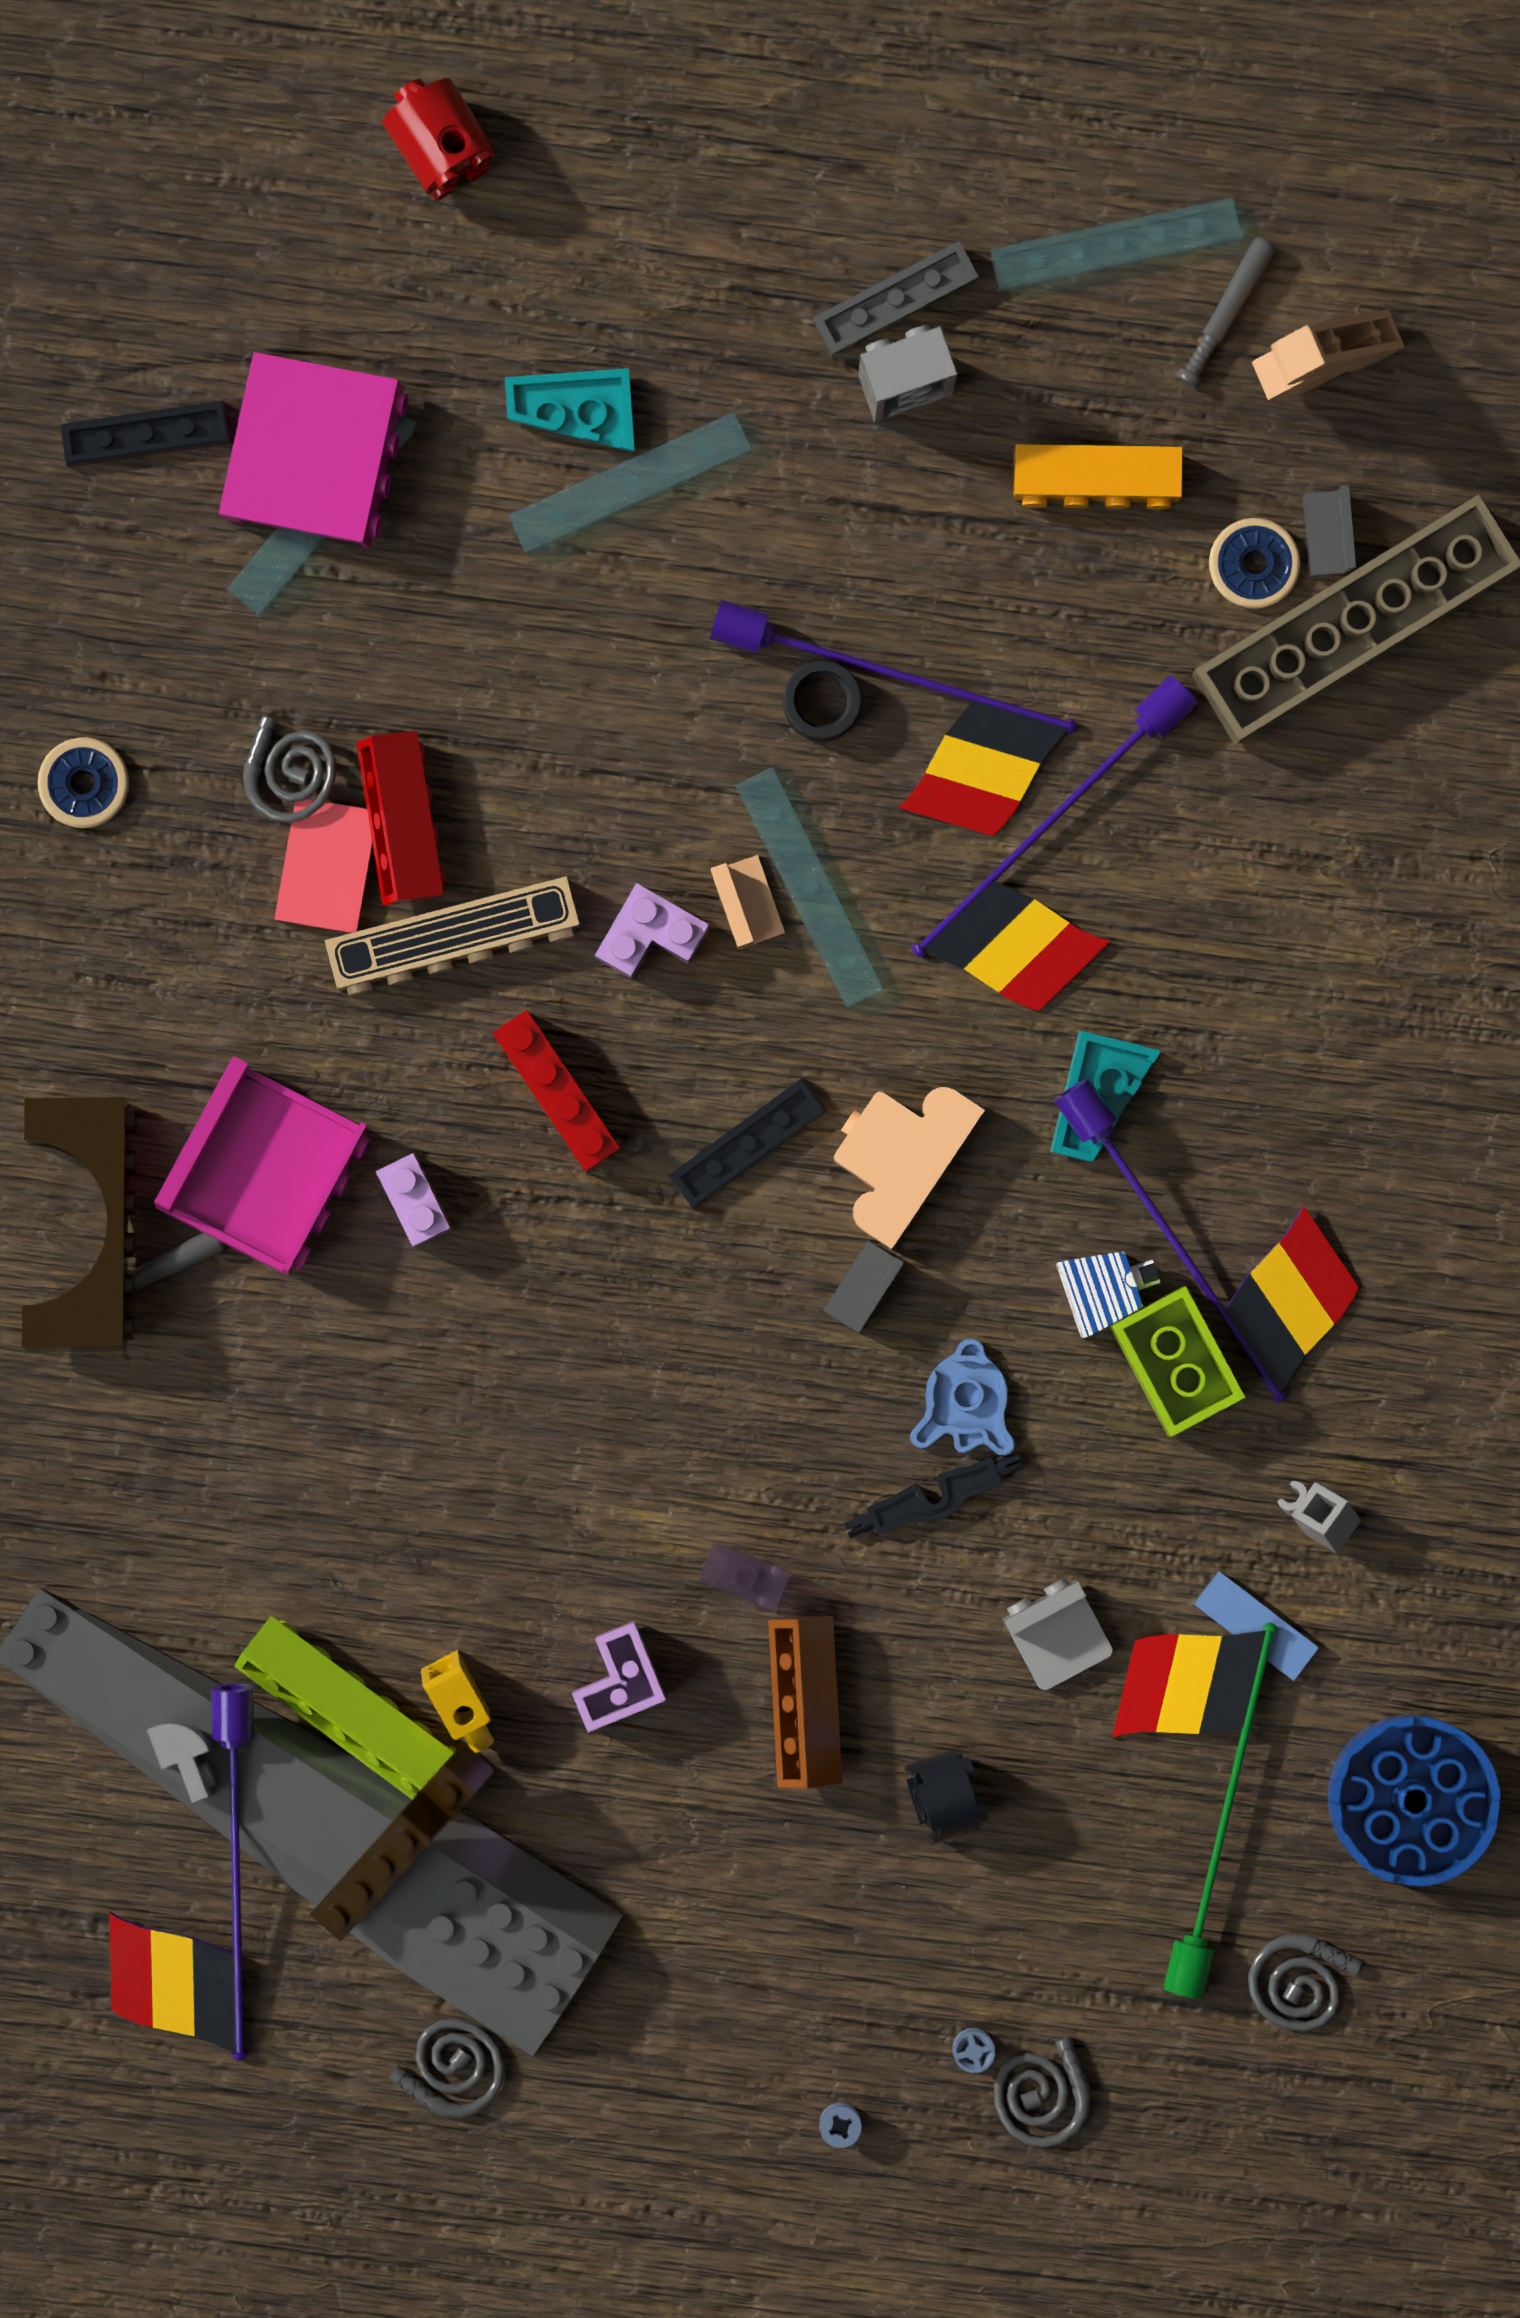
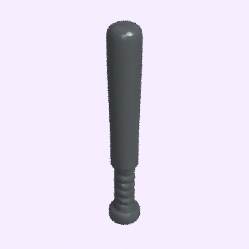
M1257 237L1252 241L1218 306L1203 330V339L1193 353V357L1190 358L1185 369L1181 368L1177 372L1176 378L1186 386L1194 389L1198 388L1201 383L1199 376L1204 369L1203 367L1207 364V360H1209L1217 344L1222 343L1232 323L1275 254V245L1268 239Z
M204 1233L189 1239L129 1271L128 1274L135 1275V1292L225 1250L226 1244Z

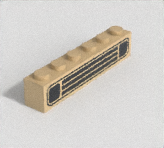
M567 876L324 941L337 989L339 991L347 990L348 995L353 996L373 990L371 985L373 982L387 979L389 985H395L412 980L411 972L428 968L429 975L451 970L453 969L452 962L468 958L469 964L494 958L492 954L494 950L508 947L509 953L524 951L534 947L532 940L548 936L550 943L574 937L572 930L580 928L569 882Z

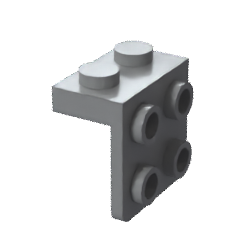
M1066 1577L1045 1587L1046 1596L1034 1602H1031L1030 1598L1027 1597L1009 1606L1007 1610L1010 1615L1002 1618L1037 1686L1042 1690H1048L1105 1660L1112 1654V1647L1086 1600L1082 1587L1077 1580L1069 1583Z

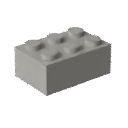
M922 325L905 333L906 339L890 343L888 338L867 345L865 347L867 352L860 354L858 377L875 423L953 396L957 373L941 327L930 330L929 325Z

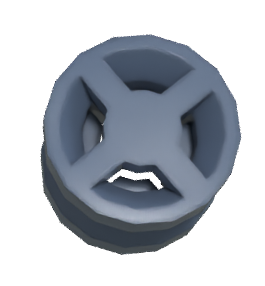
M976 2027L966 2028L960 2031L954 2039L952 2045L954 2059L957 2065L964 2071L980 2073L993 2063L995 2047L990 2035L984 2030Z
M836 2102L823 2110L819 2126L822 2138L827 2144L835 2148H846L858 2140L862 2124L859 2113L853 2106L844 2102Z

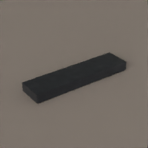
M225 401L60 424L67 467L231 444Z
M802 1077L671 1173L669 1177L692 1209H695L822 1116L827 1110Z

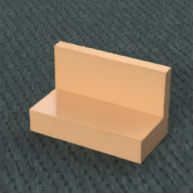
M758 855L730 865L724 863L711 868V874L738 950L785 934Z

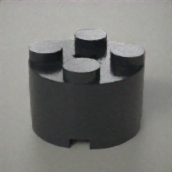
M952 1749L905 1765V1771L914 1775V1777L906 1779L918 1821L920 1825L928 1822L932 1833L925 1835L931 1845L979 1830L981 1823L988 1821L985 1804L981 1797H975L970 1783L976 1781V1776L968 1756L963 1758L961 1753L957 1754Z

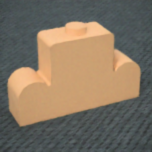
M1388 309L1306 325L1271 345L1272 351L1252 361V364L1267 399L1273 400L1306 393L1347 371L1351 373L1370 366L1405 348Z
M948 1087L934 1089L925 1097L922 1104V1114L924 1117H919L883 1092H877L862 1114L854 1110L841 1129L847 1136L836 1151L834 1161L874 1189V1192L862 1194L856 1200L853 1207L855 1224L863 1232L891 1250L985 1110Z

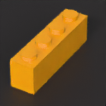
M1015 445L1013 500H1022L1023 507L1040 508L1046 507L1047 501H1064V507L1087 508L1089 507V502H1105L1106 508L1126 509L1130 508V502H1147L1148 509L1164 510L1171 509L1172 503H1179L1182 497V447Z

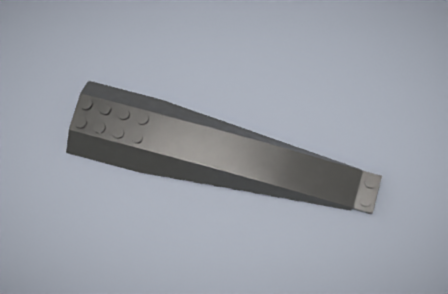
M39 1588L1 1646L0 1663L29 1681L32 1688L231 1841L229 1748L221 1747V1741L212 1739L211 1687L220 1683L166 1656L161 1651L82 1609H73L49 1592ZM254 1702V1738L246 1740V1746L238 1748L240 1848L310 1903L317 1906L412 1799L353 1755L342 1750V1748L329 1741H325L305 1728L282 1718ZM169 1723H184L203 1732L215 1749L200 1755L201 1762H208L215 1776L216 1785L211 1787L214 1795L192 1803L178 1764L161 1769L147 1729ZM458 1811L350 1933L393 1967L533 2057L600 1955L623 1914L486 1825Z

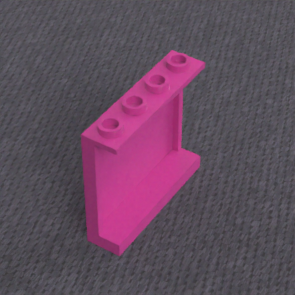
M253 352L218 514L229 522L243 524V521L359 543L364 548L370 549L372 539H378L381 532L382 515L378 514L381 498L386 499L390 490L391 475L387 474L389 460L396 457L399 449L400 435L396 433L399 417H405L409 400L408 393H404L405 387L397 379Z
M233 1056L154 1201L155 1207L289 1277L294 1268L301 1271L312 1250L306 1244L313 1231L321 1234L331 1215V1212L326 1210V1207L332 1196L335 1195L340 1198L351 1177L345 1171L352 1158L359 1161L370 1142V1139L365 1137L367 1125L362 1122L358 1125L255 1072L248 1067V1063Z

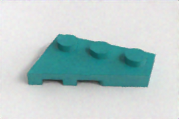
M629 368L505 377L508 421L635 453Z
M1079 1031L1065 1090L1089 1077L1116 1117V1121L1111 1124L1112 1128H1114L1120 1114L1130 1098L1136 1093L1143 1077L1151 1064L1155 1062L1161 1050ZM1059 1111L1050 1152L1093 1162L1103 1146L1102 1141L1093 1144L1090 1139L1081 1142L1062 1112Z

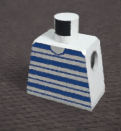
M1124 1251L1056 1263L1081 1338L1091 1336L1142 1308L1143 1304L1138 1291L1160 1283L1153 1260L1130 1267Z

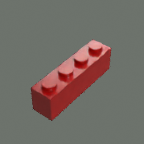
M409 731L372 735L356 742L382 905L389 906L429 901L444 895L445 871L438 861L436 847L439 843V834L436 825L432 823L430 812L432 791L430 785L425 782L423 765L425 764L426 755L424 746L418 739V732Z
M527 1009L492 1032L586 1173L621 1150Z

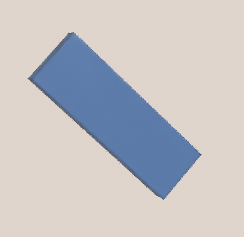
M1220 1571L1216 1573L1193 1603L1233 1635L1264 1631L1262 1629L1264 1624L1274 1623L1278 1628V1633H1273L1267 1661L1293 1681L1319 1649V1647Z

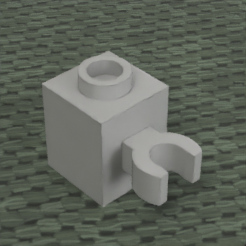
M1292 1481L1290 1486L1299 1494L1298 1500L1288 1503L1280 1498L1278 1500L1279 1506L1287 1515L1293 1517L1305 1535L1338 1554L1360 1523V1518L1348 1501L1315 1482L1308 1491L1302 1483Z

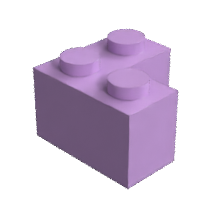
M636 883L597 950L595 958L630 979H633L652 944L689 964L709 930V924Z
M635 1620L595 1637L610 1676L572 1692L587 1732L666 1701V1695Z

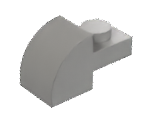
M169 1723L147 1729L161 1769L178 1764L192 1803L213 1796L211 1787L216 1785L215 1776L208 1762L202 1763L200 1755L215 1750L208 1737L199 1729L184 1723Z

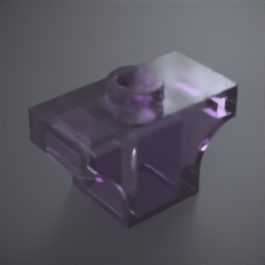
M713 1541L698 1580L775 1612L791 1572L736 1548Z

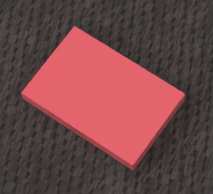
M315 800L295 801L293 812L303 810ZM325 802L319 810L307 819L291 823L275 921L345 933L358 931L373 847L367 809Z

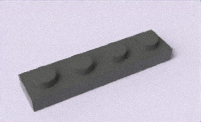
M957 241L813 317V322L833 357L972 284L979 279V276L961 242Z

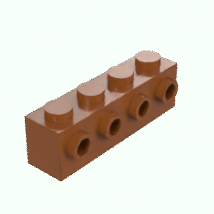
M803 1616L768 1620L777 1788H814L842 1784L833 1616Z

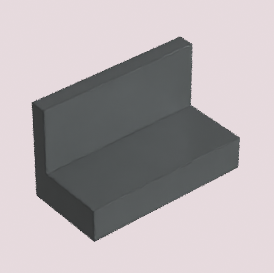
M1341 485L1337 491L1304 493L1303 505L1310 578L1351 574L1356 569L1349 485Z
M867 1241L823 1311L859 1333L904 1262Z

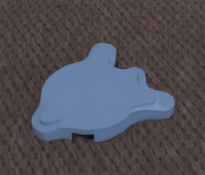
M972 1338L965 1339L959 1343L955 1353L940 1362L932 1371L927 1381L925 1392L926 1411L922 1420L912 1430L910 1440L914 1446L925 1449L944 1434H951L954 1437V1447L960 1453H966L977 1446L986 1445L995 1453L1005 1456L1010 1454L1015 1447V1441L1005 1424V1410L1008 1403V1387L1005 1377L999 1368L987 1357L984 1346L980 1341Z

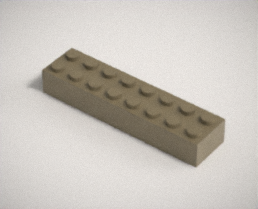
M1478 494L1198 667L1191 676L1236 746L1516 573L1520 569V559Z

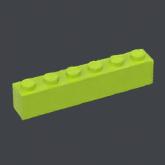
M270 1616L245 1648L234 1665L235 1668L410 1799L416 1796L457 1750L452 1746H445L435 1739L429 1728L421 1722L411 1721L399 1712L397 1705L391 1699L385 1696H378L368 1689L363 1679L356 1673L344 1671L332 1662L331 1656L324 1649L318 1646H311L300 1638L297 1630L285 1621H278Z

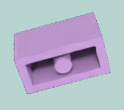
M412 1153L376 1171L412 1247L416 1248L452 1230L416 1154Z

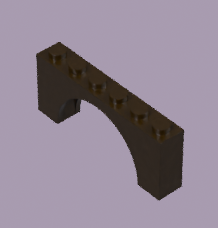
M125 1097L25 1098L24 1140L29 1146H41L63 1152L85 1166L92 1173L101 1189L107 1213L106 1235L101 1253L85 1278L74 1288L55 1299L34 1305H22V1348L26 1352L127 1351V1341H134L135 1319L134 1315H128V1299L135 1298V1275L128 1274V1258L135 1257L136 1240L135 1233L128 1232L129 1216H135L136 1194L135 1191H129V1175L136 1174V1151L129 1150V1134H136L137 1115L136 1109H129L130 1104Z

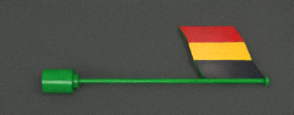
M1270 1622L1263 1625L1262 1629L1264 1631L1228 1636L1164 1634L1135 1640L1112 1738L1138 1732L1203 1734L1242 1728L1194 1933H1185L1183 1940H1174L1163 1986L1164 1990L1185 1997L1204 1999L1215 1949L1208 1947L1209 1939L1201 1937L1273 1633H1278L1277 1626Z

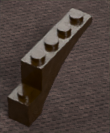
M463 1742L314 1908L310 1915L336 1939L342 1942L495 1770Z

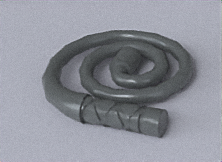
M262 716L246 762H244L243 780L246 796L258 812L273 821L293 823L307 819L324 805L336 779V758L331 746L318 733L306 730L287 734L274 745L267 757L264 771L270 789L277 797L287 802L303 801L314 795L321 785L324 771L321 757L312 748L300 746L289 750L283 759L282 771L285 776L289 777L290 782L307 786L311 779L310 770L298 766L291 768L294 758L300 755L307 756L313 762L314 768L313 778L309 786L301 792L290 793L282 789L276 782L274 769L280 752L290 743L304 739L313 741L321 747L327 761V776L322 791L313 803L303 810L293 813L275 811L263 801L259 793L258 780L277 721Z
M1285 1934L1268 1942L1254 1958L1248 1974L1249 1992L1256 2008L1270 2022L1284 2029L1306 2032L1323 2027L1335 2016L1340 2003L1339 1985L1331 1971L1317 1960L1300 1957L1285 1961L1277 1966L1271 1974L1268 1993L1272 2004L1281 2013L1293 2018L1309 2017L1320 2009L1324 2000L1322 1985L1315 1978L1308 1975L1299 1976L1295 1979L1294 1983L1290 1982L1283 1997L1295 2004H1298L1305 1990L1302 1988L1304 1984L1309 1985L1315 1994L1312 2004L1306 2008H1294L1284 2003L1278 1994V1982L1282 1975L1291 1968L1304 1966L1317 1971L1327 1982L1331 1999L1327 2011L1317 2019L1308 2022L1289 2021L1275 2014L1265 2005L1258 1988V1976L1263 1963L1273 1953L1285 1948H1293L1308 1954L1311 1953L1355 1976L1362 1961L1353 1956L1351 1957L1347 1953H1343L1333 1946L1331 1947L1328 1943L1311 1935Z
M460 2019L439 2020L427 2027L417 2041L415 2059L421 2075L430 2086L442 2093L459 2094L472 2089L481 2081L486 2067L484 2051L477 2041L464 2034L450 2033L438 2038L432 2047V2063L438 2071L445 2075L455 2074L458 2070L463 2071L473 2058L464 2049L458 2048L449 2060L451 2062L449 2066L441 2060V2051L445 2045L452 2042L463 2044L470 2048L475 2055L477 2065L474 2074L467 2081L460 2084H446L438 2080L429 2071L425 2060L427 2042L432 2035L442 2029L457 2028L472 2033L487 2046L492 2054L495 2067L494 2081L487 2093L473 2103L458 2105L448 2102L440 2095L436 2096L434 2092L424 2087V2084L414 2079L410 2073H407L399 2065L389 2076V2079L396 2085L398 2084L401 2089L406 2090V2093L414 2099L416 2098L419 2103L428 2108V2111L437 2115L460 2119L478 2114L494 2101L503 2085L505 2065L500 2049L490 2035L475 2024Z
M1071 2036L1055 2041L1060 2057L1063 2059L1066 2073L1069 2075L1068 2078L1073 2087L1072 2092L1076 2101L1075 2114L1070 2124L1057 2135L1040 2138L1030 2136L1018 2129L1010 2119L1005 2108L1003 2085L1008 2073L1017 2065L1027 2062L1042 2065L1052 2073L1058 2086V2099L1051 2112L1043 2117H1031L1024 2113L1017 2100V2090L1021 2082L1033 2079L1040 2084L1041 2091L1037 2092L1035 2089L1022 2094L1023 2104L1026 2111L1042 2105L1041 2102L1047 2099L1051 2090L1049 2081L1043 2073L1030 2069L1018 2072L1010 2081L1007 2093L1010 2111L1017 2120L1029 2126H1046L1058 2118L1066 2106L1068 2097L1066 2079L1058 2066L1045 2056L1024 2053L1013 2056L1000 2068L994 2083V2105L1000 2121L1009 2134L1024 2144L1041 2148L1062 2144L1079 2132L1089 2116L1091 2101L1090 2083H1087V2078L1084 2070L1081 2068L1082 2065L1079 2057H1077L1076 2049L1073 2047L1074 2044Z

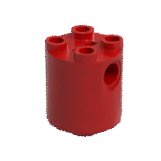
M418 78L407 83L394 94L398 104L385 115L381 122L427 195L431 194L435 201H440L455 191L456 187L454 185L466 177L470 182L475 181L491 169L488 162L495 157V147L451 78H443L428 85H425L423 80Z

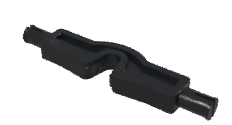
M1017 1452L995 1463L992 1458H987L970 1466L939 1474L937 1481L942 1492V1499L937 1504L928 1502L921 1486L914 1484L886 1500L869 1506L867 1508L868 1514L844 1522L846 1529L860 1524L863 1525L849 1531V1537L852 1539L875 1529L877 1534H880L912 1520L935 1521L945 1518L955 1512L965 1499L999 1486L1001 1484V1477L1021 1469L1023 1470L1022 1462L1006 1468V1465L1020 1460V1456Z

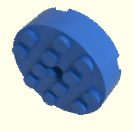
M1414 1714L1388 1717L1367 1726L1357 1733L1343 1748L1333 1766L1327 1795L1328 1811L1334 1832L1350 1856L1366 1870L1386 1881L1415 1886L1439 1884L1469 1869L1483 1855L1495 1834L1501 1800L1495 1770L1485 1752L1471 1737L1442 1720ZM1414 1789L1422 1790L1425 1795L1423 1807L1416 1812L1406 1810L1404 1798L1407 1792Z

